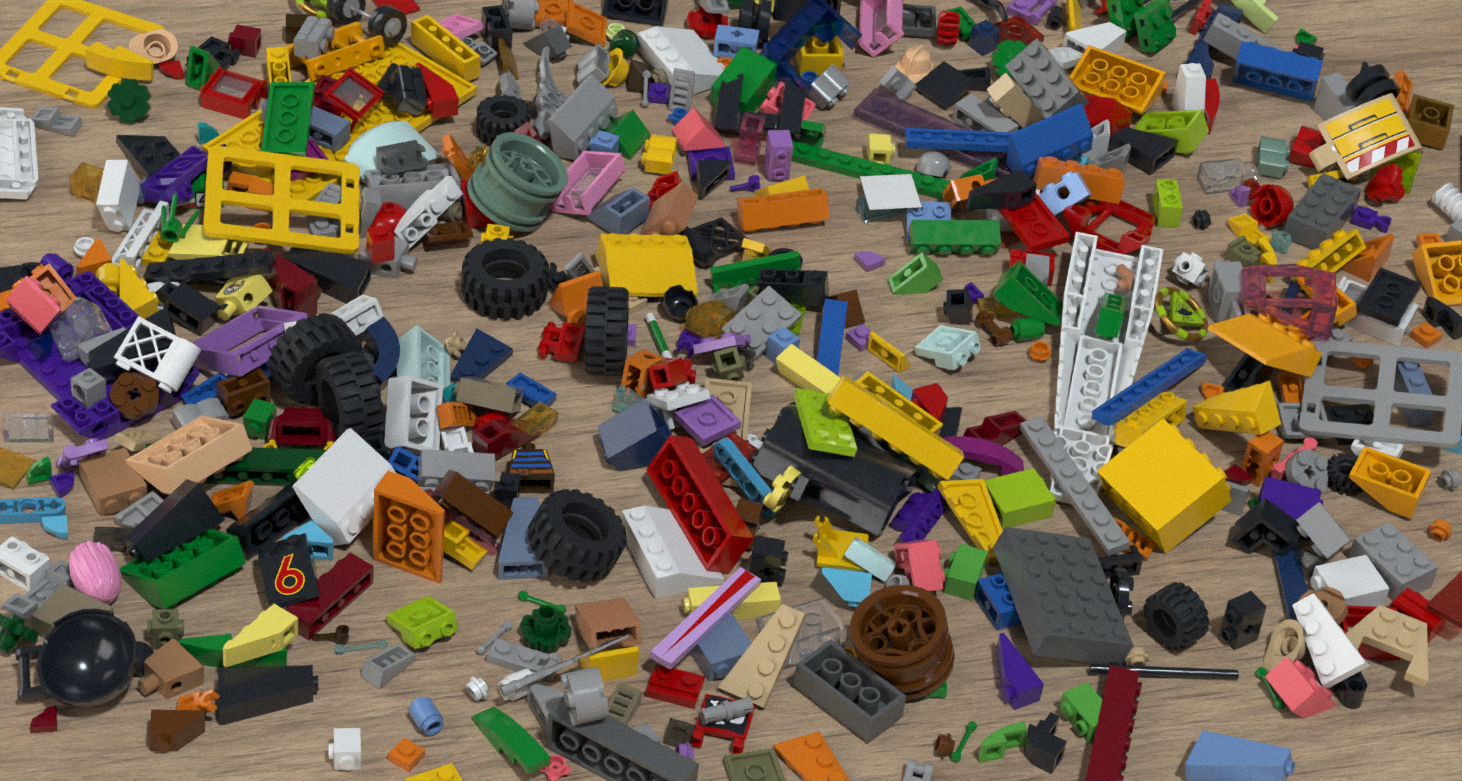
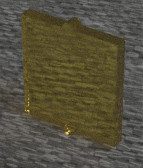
M0 447V486L14 490L36 460L21 455L20 452L15 453Z

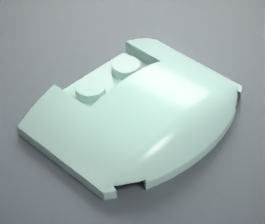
M392 121L375 126L361 134L350 146L343 162L358 165L360 168V179L367 186L365 170L377 169L376 147L417 140V143L426 149L425 152H421V156L427 160L428 165L435 164L442 157L407 121Z

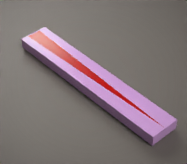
M740 567L650 651V658L671 670L760 585L761 579Z

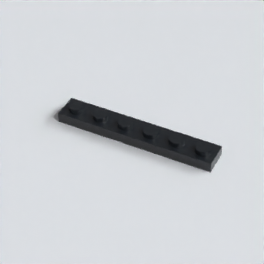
M273 250L154 262L148 264L143 278L149 284L154 282H187L266 274L272 272L277 256Z

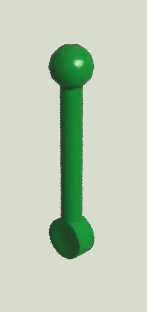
M526 591L518 593L520 601L528 600L540 605H550L563 614L566 612L564 605L558 606L529 596Z
M1259 667L1256 670V675L1263 679L1275 701L1274 706L1277 709L1283 708L1284 702L1278 698L1272 685L1265 678L1267 670Z
M973 721L967 724L968 730L959 747L951 754L950 759L954 763L960 762L961 752L972 731L977 729V724Z

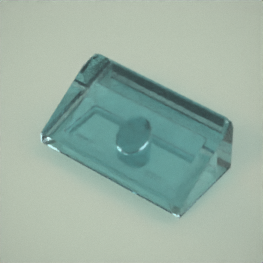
M866 196L858 197L855 210L864 223L904 214L903 208L869 210Z

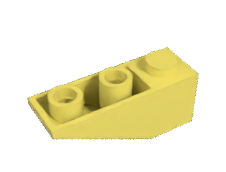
M276 604L262 611L256 620L250 625H246L241 633L224 645L223 666L229 667L282 650L298 636V617Z

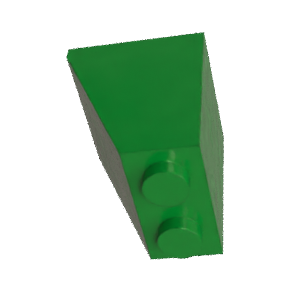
M743 46L713 83L710 103L718 106L721 81L724 80L725 83L738 79L737 75L744 74L740 111H757L765 98H767L766 95L771 87H775L778 64Z

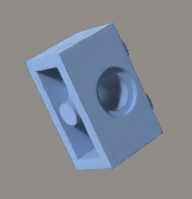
M1070 171L1060 177L1062 181L1056 185L1052 182L1042 188L1043 192L1039 196L1055 217L1063 214L1064 208L1081 203L1092 196L1080 173L1075 172L1073 174ZM1063 187H1067L1070 192L1066 199H1062L1059 195Z

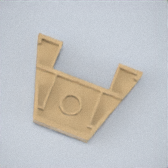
M1379 605L1346 633L1348 639L1357 649H1359L1361 643H1365L1410 661L1411 663L1406 671L1404 680L1424 688L1426 687L1429 679L1427 623Z

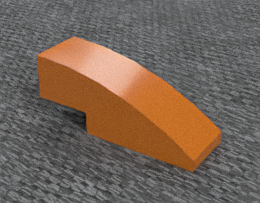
M232 171L228 180V190L271 196L274 194V184L258 177ZM247 207V209H253V210H259V211H265V212H271V213H273V212L270 211V210L257 209V208H249V207Z

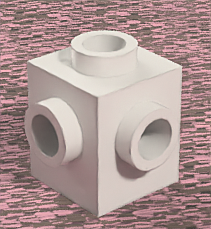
M1183 252L1174 261L1172 271L1178 275L1176 278L1178 281L1185 285H1188L1190 282L1200 288L1211 268L1202 263L1203 258L1192 252L1191 255Z

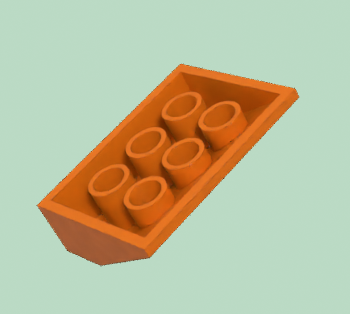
M387 470L374 488L373 560L441 584L443 578L445 510L411 478Z

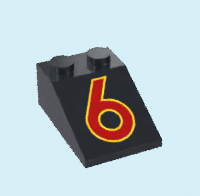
M306 533L294 534L287 537V539L267 542L263 546L257 547L269 607L276 604L282 608L320 596L315 557Z

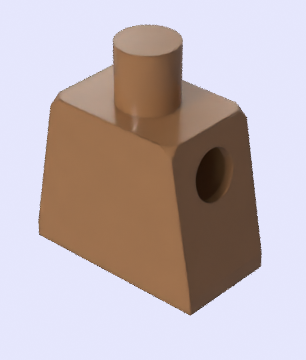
M173 638L144 661L145 678L138 681V687L144 695L156 689L164 698L170 699L203 685L204 666Z

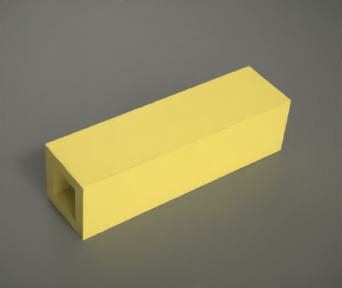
M790 344L776 357L778 372L802 389L809 388L816 392L829 393L840 380L839 376L793 344Z
M777 582L760 583L732 611L736 620L772 618L781 603ZM720 586L688 588L687 598L683 599L684 613L690 615Z

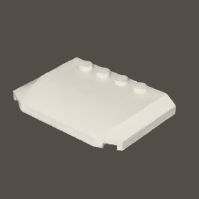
M0 107V198L28 199L38 186L34 122L31 118L27 119L24 116L22 108Z

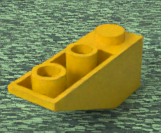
M288 47L266 48V69L269 89L271 82H292Z
M123 258L120 259V299L143 319L158 312L157 304L160 301L155 292L148 291L149 287L143 277L138 278V273L132 264L128 265Z

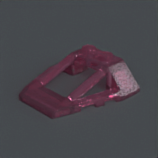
M1297 264L1252 265L1244 267L1241 270L1242 305L1264 316L1270 314L1281 319V324L1285 326L1291 324L1301 329L1300 333L1306 336L1329 340L1337 310L1336 273ZM1265 277H1304L1305 286L1312 287V299L1266 298ZM1275 307H1305L1312 309L1305 320Z

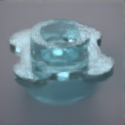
M1272 231L1273 237L1269 242L1272 248L1286 254L1289 251L1287 247L1292 242L1291 236L1286 231Z

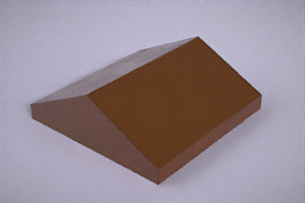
M465 221L435 224L423 235L425 246L470 242L473 238V232Z

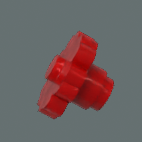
M1391 163L1389 166L1384 165L1376 172L1375 177L1369 180L1366 187L1368 191L1366 196L1375 203H1378L1380 200L1393 202L1401 200L1406 192L1404 185L1401 183L1404 178L1402 175L1403 169L1395 163Z

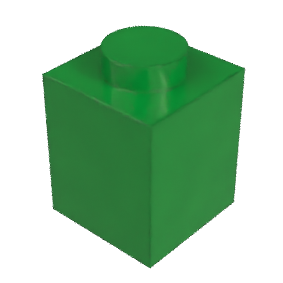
M254 398L243 416V425L248 436L262 440L267 439L270 421L277 417L276 404Z

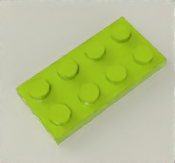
M796 388L793 397L808 448L855 457L857 446L847 415L844 413L839 415L829 408L830 404H828L827 397L831 392L822 393L809 388Z

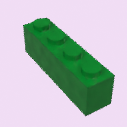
M912 220L908 228L910 253H917L918 255L922 252L925 255L929 253H938L939 255L960 253L967 256L973 253H982V255L990 256L997 253L1001 246L999 220Z

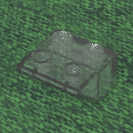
M78 296L57 321L53 323L49 331L63 359L70 361L80 358L77 345L112 332V329L99 305Z

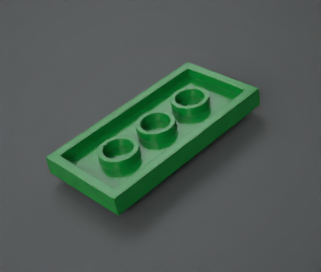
M314 82L270 83L261 151L307 157L315 94Z

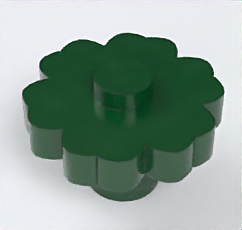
M124 78L121 84L114 83L107 93L111 99L107 103L110 113L113 116H119L122 122H136L138 117H146L151 109L148 101L152 98V94L149 92L148 87L140 85L137 79Z
M543 605L538 609H534L532 615L523 616L520 623L523 643L528 645L530 649L540 648L542 652L559 650L560 645L568 644L571 637L572 627L568 625L569 618L561 611H556L550 605Z
M0 613L1 650L11 654L13 649H17L22 637L35 642L40 633L24 624L25 619L11 613L10 617Z

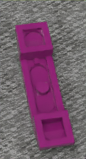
M966 436L941 437L963 451L964 458L1000 466V474L1008 475L1024 471L1023 460L1013 451L997 443Z

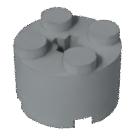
M502 0L501 5L504 6V11L512 29L534 30V14H538L539 10L538 1Z
M598 667L561 674L563 688L568 690L563 692L566 708H572L569 711L572 726L609 717L607 698L604 696V685Z

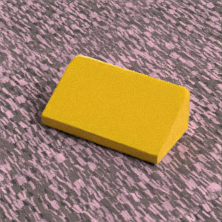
M873 331L870 332L867 350L898 373H902L910 368L911 364L902 352Z

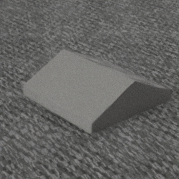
M1302 403L1277 404L1281 422L1279 431L1285 438L1331 439V437L1306 435L1300 432L1299 420ZM1321 403L1319 419L1328 421L1323 403ZM1307 407V412L1315 413V408Z

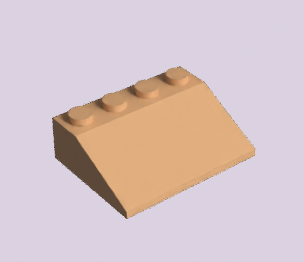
M201 415L125 461L129 467L162 493L171 494L186 479L199 484L207 480L206 477L223 471L226 465L231 462L243 459L245 454L252 450L243 424Z

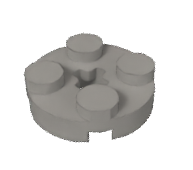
M1304 449L1298 451L1287 460L1285 468L1286 478L1290 483L1319 489L1322 493L1327 489L1328 462L1324 456H1319L1312 450ZM1306 469H1307L1308 472H1309V478H1308V474H1306L1305 471H1304V470H1306Z

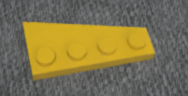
M984 479L940 481L937 488L978 549L988 551L986 563H999L993 546L1003 530Z

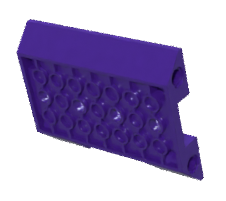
M90 270L65 281V284L77 297L78 302L63 312L61 317L41 336L11 308L0 312V357L19 363L57 400V402L51 404V408L79 435L91 439L98 438V441L108 439L181 402V395L188 392L199 376V370L193 365L178 391H172L171 393L158 387L159 382L156 381L159 390L158 406L151 414L149 412L142 415L143 418L127 419L120 416V411L111 403L110 390L118 378L106 381V398L86 409L72 395L71 378L88 369L80 359L77 345L123 327L127 330L133 326L139 316ZM158 365L147 369L154 373ZM137 392L129 394L131 396V400H135L136 397H141V395H139Z

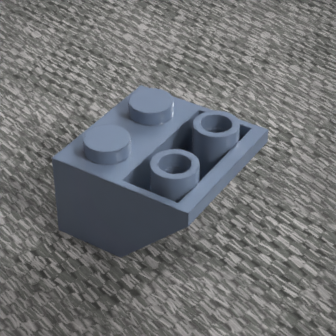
M633 187L615 194L593 209L590 215H586V218L611 233L626 234L647 219L650 197Z

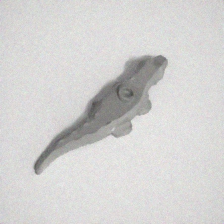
M548 46L543 48L539 64L540 73L538 76L541 80L536 90L535 107L538 114L533 122V129L543 141L547 140L550 135L548 119L567 99L564 92L558 91L553 80L549 65L550 48Z

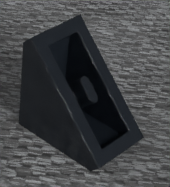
M729 160L697 161L695 175L698 199L703 200L729 175L732 162Z

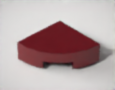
M1236 464L1224 471L1227 476L1226 481L1240 484L1241 486L1248 485L1252 481V476Z
M57 706L47 707L44 709V712L34 717L30 723V732H57Z

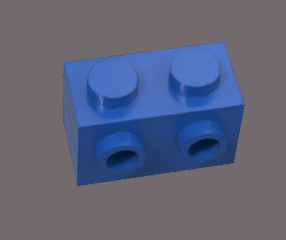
M1003 573L978 579L974 597L996 630L1022 624Z

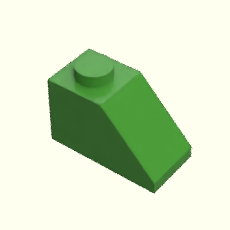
M922 252L888 278L892 292L895 295L926 293L943 280L938 265Z

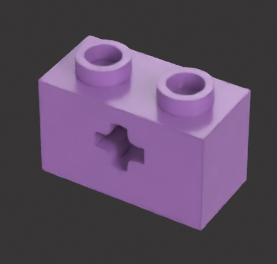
M768 130L764 159L768 181L789 180L793 152L789 130Z

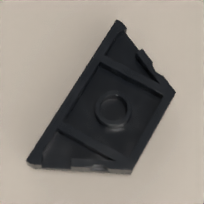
M116 135L117 145L146 180L180 155L165 136Z

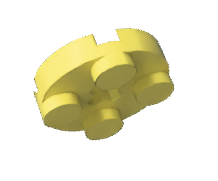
M790 465L783 475L779 474L772 484L775 489L772 493L769 492L762 504L773 512H778L786 504L785 499L792 493L790 487L794 479L800 477L802 473Z

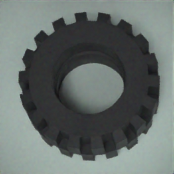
M493 95V97H487L477 107V137L482 142H486V145L491 146L498 135L513 132L526 122L530 123L531 109L527 103H524V100L517 99L515 96Z
M1172 582L1149 596L1145 601L1144 617L1147 620L1146 624L1158 642L1164 644L1168 649L1171 648L1173 651L1183 650L1205 636L1209 630L1210 619L1207 616L1209 614L1203 600L1199 598L1197 592H1194L1190 586H1185L1184 583Z

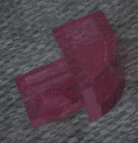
M744 113L740 127L739 142L734 156L735 162L756 165L758 154H760L766 116Z

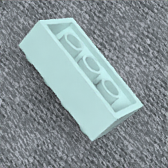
M418 325L398 338L400 356L397 364V377L414 376L442 384L443 389L450 385V354L446 346ZM442 396V404H443V403H446L447 401H446V400L443 398V396Z

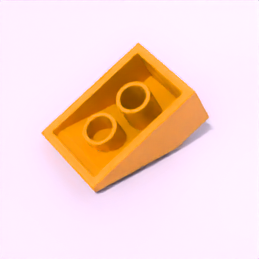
M1364 446L1349 474V478L1387 510L1412 519L1426 492L1432 470Z

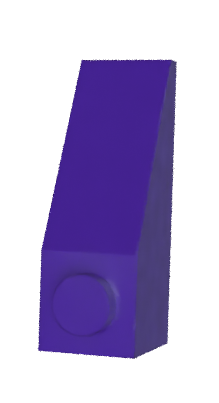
M1000 633L996 647V657L1003 699L1009 702L1014 710L1040 701L1044 683L1005 633Z

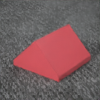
M694 107L672 128V133L674 137H677V142L683 151L725 147V143L714 125Z

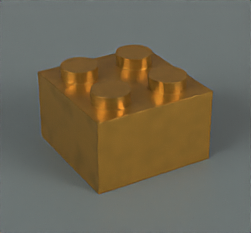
M1416 94L1413 95L1406 118L1421 144L1443 150L1450 132L1454 105Z

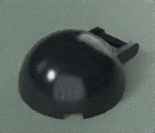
M96 608L81 609L68 613L52 623L54 628L44 637L42 645L20 648L15 651V658L19 661L20 690L17 692V698L21 702L54 698L65 705L89 708L100 706L115 699L127 688L138 664V649L135 635L129 624L115 617L113 612ZM38 659L37 672L41 686L31 687L29 661Z

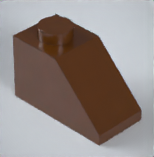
M151 709L150 751H178L205 732V710Z

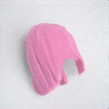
M87 541L76 546L75 550L70 553L69 558L70 576L75 589L109 605L118 597L122 585L121 572L113 554L106 545L100 542Z

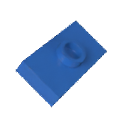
M521 372L506 383L525 388L522 401L539 411H543L556 400L557 394Z

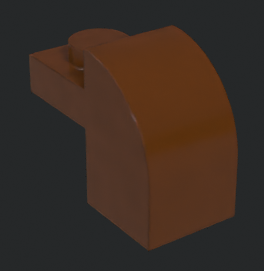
M740 498L736 510L754 537L747 548L752 550L757 530L761 526L765 505L760 502Z

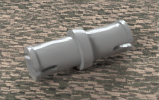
M750 697L732 702L728 700L721 701L719 705L701 708L699 710L700 719L704 725L723 719L730 721L735 716L753 713L754 710L750 709L753 708V703Z

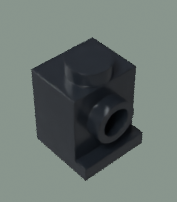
M502 472L500 481H495L494 498L510 510L513 498L520 497L521 474Z

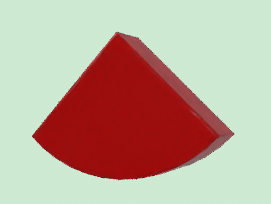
M180 60L158 63V69L163 75L173 76V79H184Z

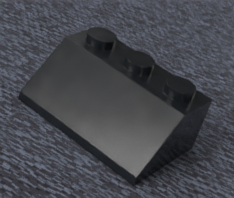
M605 0L602 16L664 26L669 0Z

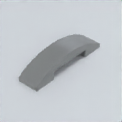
M62 560L58 561L46 570L45 579L25 595L14 594L2 603L1 608L22 618H32V614L61 584L69 587L73 586L69 564Z

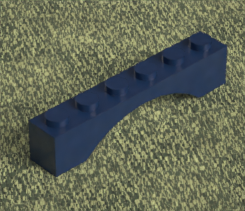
M1222 3L1219 4L1216 10L1213 9L1210 19L1206 21L1204 31H1201L1198 42H1195L1192 53L1188 55L1186 64L1200 63L1206 79H1211L1214 63L1208 51L1213 46L1204 42L1203 39L1216 14L1221 13L1240 24L1243 10Z

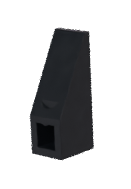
M1018 170L969 191L966 208L968 210L1019 208L1034 201L1037 184L1022 170Z
M760 268L757 286L766 289L770 286L780 296L804 306H824L825 299H828V271Z

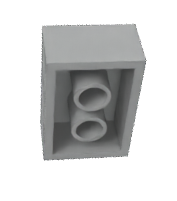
M1391 522L1354 538L1348 559L1362 555L1368 556L1390 588L1387 596L1392 601L1399 594L1401 595L1407 587L1418 593L1431 588L1438 566Z

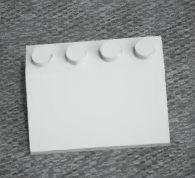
M656 26L638 33L639 54L651 65L653 70H664L668 80L667 85H672L674 68L694 71L693 94L710 89L724 71L722 67L725 68V66L716 61L718 58L713 56V52L694 30ZM678 78V80L689 82L687 79Z
M350 428L333 443L292 487L314 523L334 540V545L349 544L374 517V488L387 470L396 472L390 463Z
M644 505L622 510L621 519L622 525L626 529L627 546L655 599L688 592V588L708 587L724 583L721 573L706 571L670 509Z

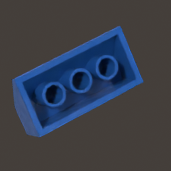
M1242 41L1232 83L1313 102L1323 61L1315 57L1298 55L1295 52H1285L1274 47H1265L1254 42Z
M1082 104L1075 105L1009 134L1006 165L1013 173L1022 170L1028 177H1033L1039 157L1046 158V156H1052L1060 161H1067L1092 149L1093 132Z

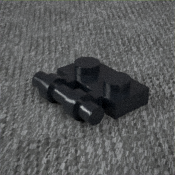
M213 36L198 47L210 52L224 70H227L229 65L235 64L238 61V57L241 56L239 49L236 48L231 51L229 50V43Z

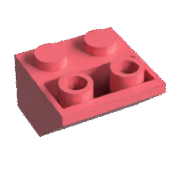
M26 276L8 296L6 303L41 336L61 317V303L52 294L49 296L45 294L43 285L36 278L30 279Z
M1286 656L1265 676L1292 712L1302 718L1321 713L1336 706V703L1331 698L1333 693L1330 689L1320 685L1317 681L1319 678L1317 673L1309 666L1306 668L1298 659L1293 661Z

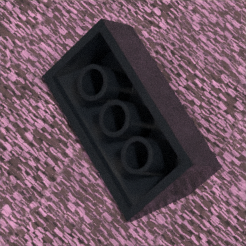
M300 478L286 485L274 496L267 498L264 503L254 510H250L244 517L232 523L226 529V533L238 537L245 560L249 561L258 554L257 547L263 546L267 542L277 541L310 517L292 487Z

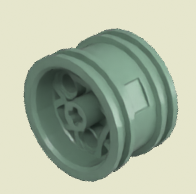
M508 132L496 137L487 151L486 162L479 164L469 178L467 189L473 203L489 219L501 226H509L511 230L528 232L540 226L549 212V203L557 200L568 184V173L563 162L547 146L529 136Z

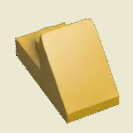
M744 238L741 246L745 249L742 261L767 257L773 250L763 243Z

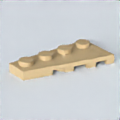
M782 604L718 688L742 699L750 697L752 703L766 709L807 615Z

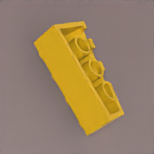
M1270 381L1215 395L1192 406L1198 428L1262 435L1281 425Z

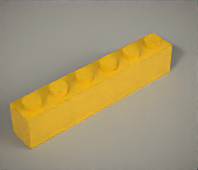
M844 374L827 397L828 404H830L829 408L839 415L844 413L850 417L849 421L859 428L862 426L870 430L869 434L875 439L881 441L883 438L890 443L889 447L900 454L903 451L908 454L910 461L918 466L925 465L930 469L929 472L938 479L943 477L949 480L964 458L963 451Z

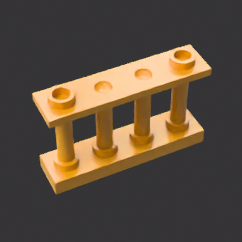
M356 21L334 29V39L328 42L327 51L322 52L320 56L309 59L307 56L305 58L295 56L294 43L283 47H288L290 69L305 64L308 68L309 80L314 81L319 79L321 75L328 76L349 67L351 68L385 56L383 37L378 35L369 39L363 38L361 24Z

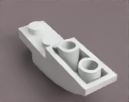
M446 176L432 190H426L411 205L396 226L395 235L397 238L407 241L409 249L438 222L437 218L463 194L452 176Z

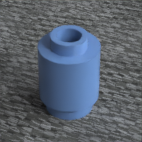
M418 697L411 703L409 714L421 732L426 733V735H434L443 728V716L431 698Z

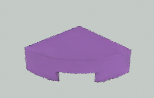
M1244 185L1237 186L1230 190L1229 196L1240 208L1245 207L1250 189Z
M862 251L854 254V260L866 272L885 265V258L877 253Z

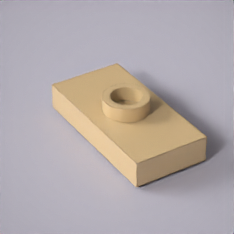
M147 429L117 433L114 441L131 451L140 452L145 449L146 444H154L162 438Z

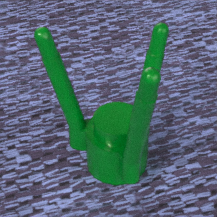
M177 194L173 195L168 221L166 218V206L163 205L161 207L162 230L160 236L164 240L173 243L179 241L180 238H185L186 232L200 213L196 210L182 228L181 222L174 218Z

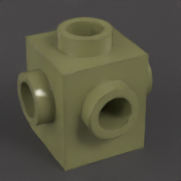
M736 346L714 352L715 363H712L715 377L720 376L722 380L739 381L741 378H744L743 369L747 367L744 356H739Z
M178 609L152 610V620H147V636H152L153 650H158L173 638L179 643V635H184V619L179 620Z

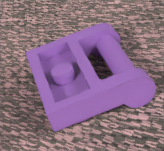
M1013 0L1007 6L1006 13L1032 25H1037L1041 21V17L1057 4V0ZM1038 5H1041V6L1038 8V10L1035 12L1034 9H1035Z
M93 438L85 441L84 445L79 447L73 444L67 445L63 449V455L57 459V467L61 470H68L78 467L79 460L106 453L109 449L106 439L98 441V438Z

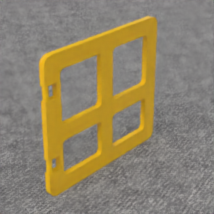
M47 0L0 49V80H7L16 85L58 99H65L89 109H96L108 98L107 93L114 83L121 84L124 78L107 75L91 92L51 80V78L71 57L86 60V49L89 46L83 44L105 22L139 33L165 29L159 24L84 0ZM60 9H67L88 16L68 38L40 31ZM28 43H35L56 50L35 73L26 72L7 65ZM9 74L17 75L18 77L15 78V77L9 76ZM68 93H72V94H75V95H77V96H76V97H73V96H70V95H67V94H68Z
M211 146L208 149L203 232L205 235L215 238L354 254L359 248L360 168L358 165L349 162ZM229 161L273 167L274 194L270 196L223 189V162ZM291 170L340 176L341 203L333 204L291 198ZM346 183L354 184V188L346 187ZM221 205L270 210L273 212L272 229L223 224L220 222ZM297 213L337 218L340 220V237L335 238L291 232L289 230V214ZM346 228H352L353 233L346 232Z

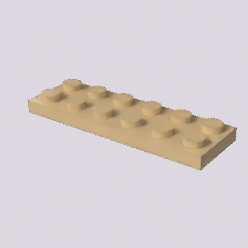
M706 378L705 388L709 389V394H713L741 421V428L705 446L699 443L698 448L721 485L740 487L715 456L713 445L723 438H729L745 457L752 383Z

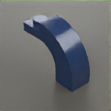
M385 317L368 326L363 336V340L372 349L376 357V363L372 366L380 391L388 385L389 378H393L400 356L398 336Z

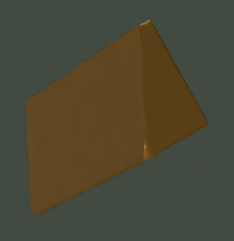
M499 38L497 53L501 73L504 74L510 71L515 76V80H519L514 54L503 38Z

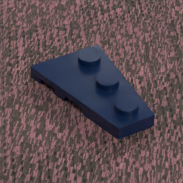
M476 328L451 373V382L456 383L460 381L461 377L468 376L485 379L513 355V348Z

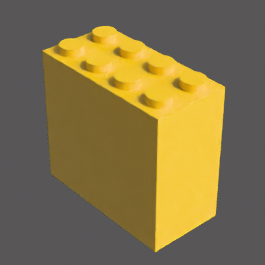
M1162 418L1097 470L1106 495L1167 554L1229 504L1232 499L1229 492L1231 488L1225 480L1227 476L1220 467L1215 468L1211 464L1210 458L1204 452L1199 453L1191 439L1188 437L1184 439L1174 423L1169 424Z

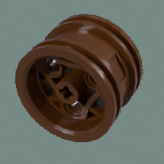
M894 585L873 592L857 606L851 618L850 632L858 660L906 695V700L921 698L934 692L949 678L954 668V648L949 634L945 609L933 593L913 585Z

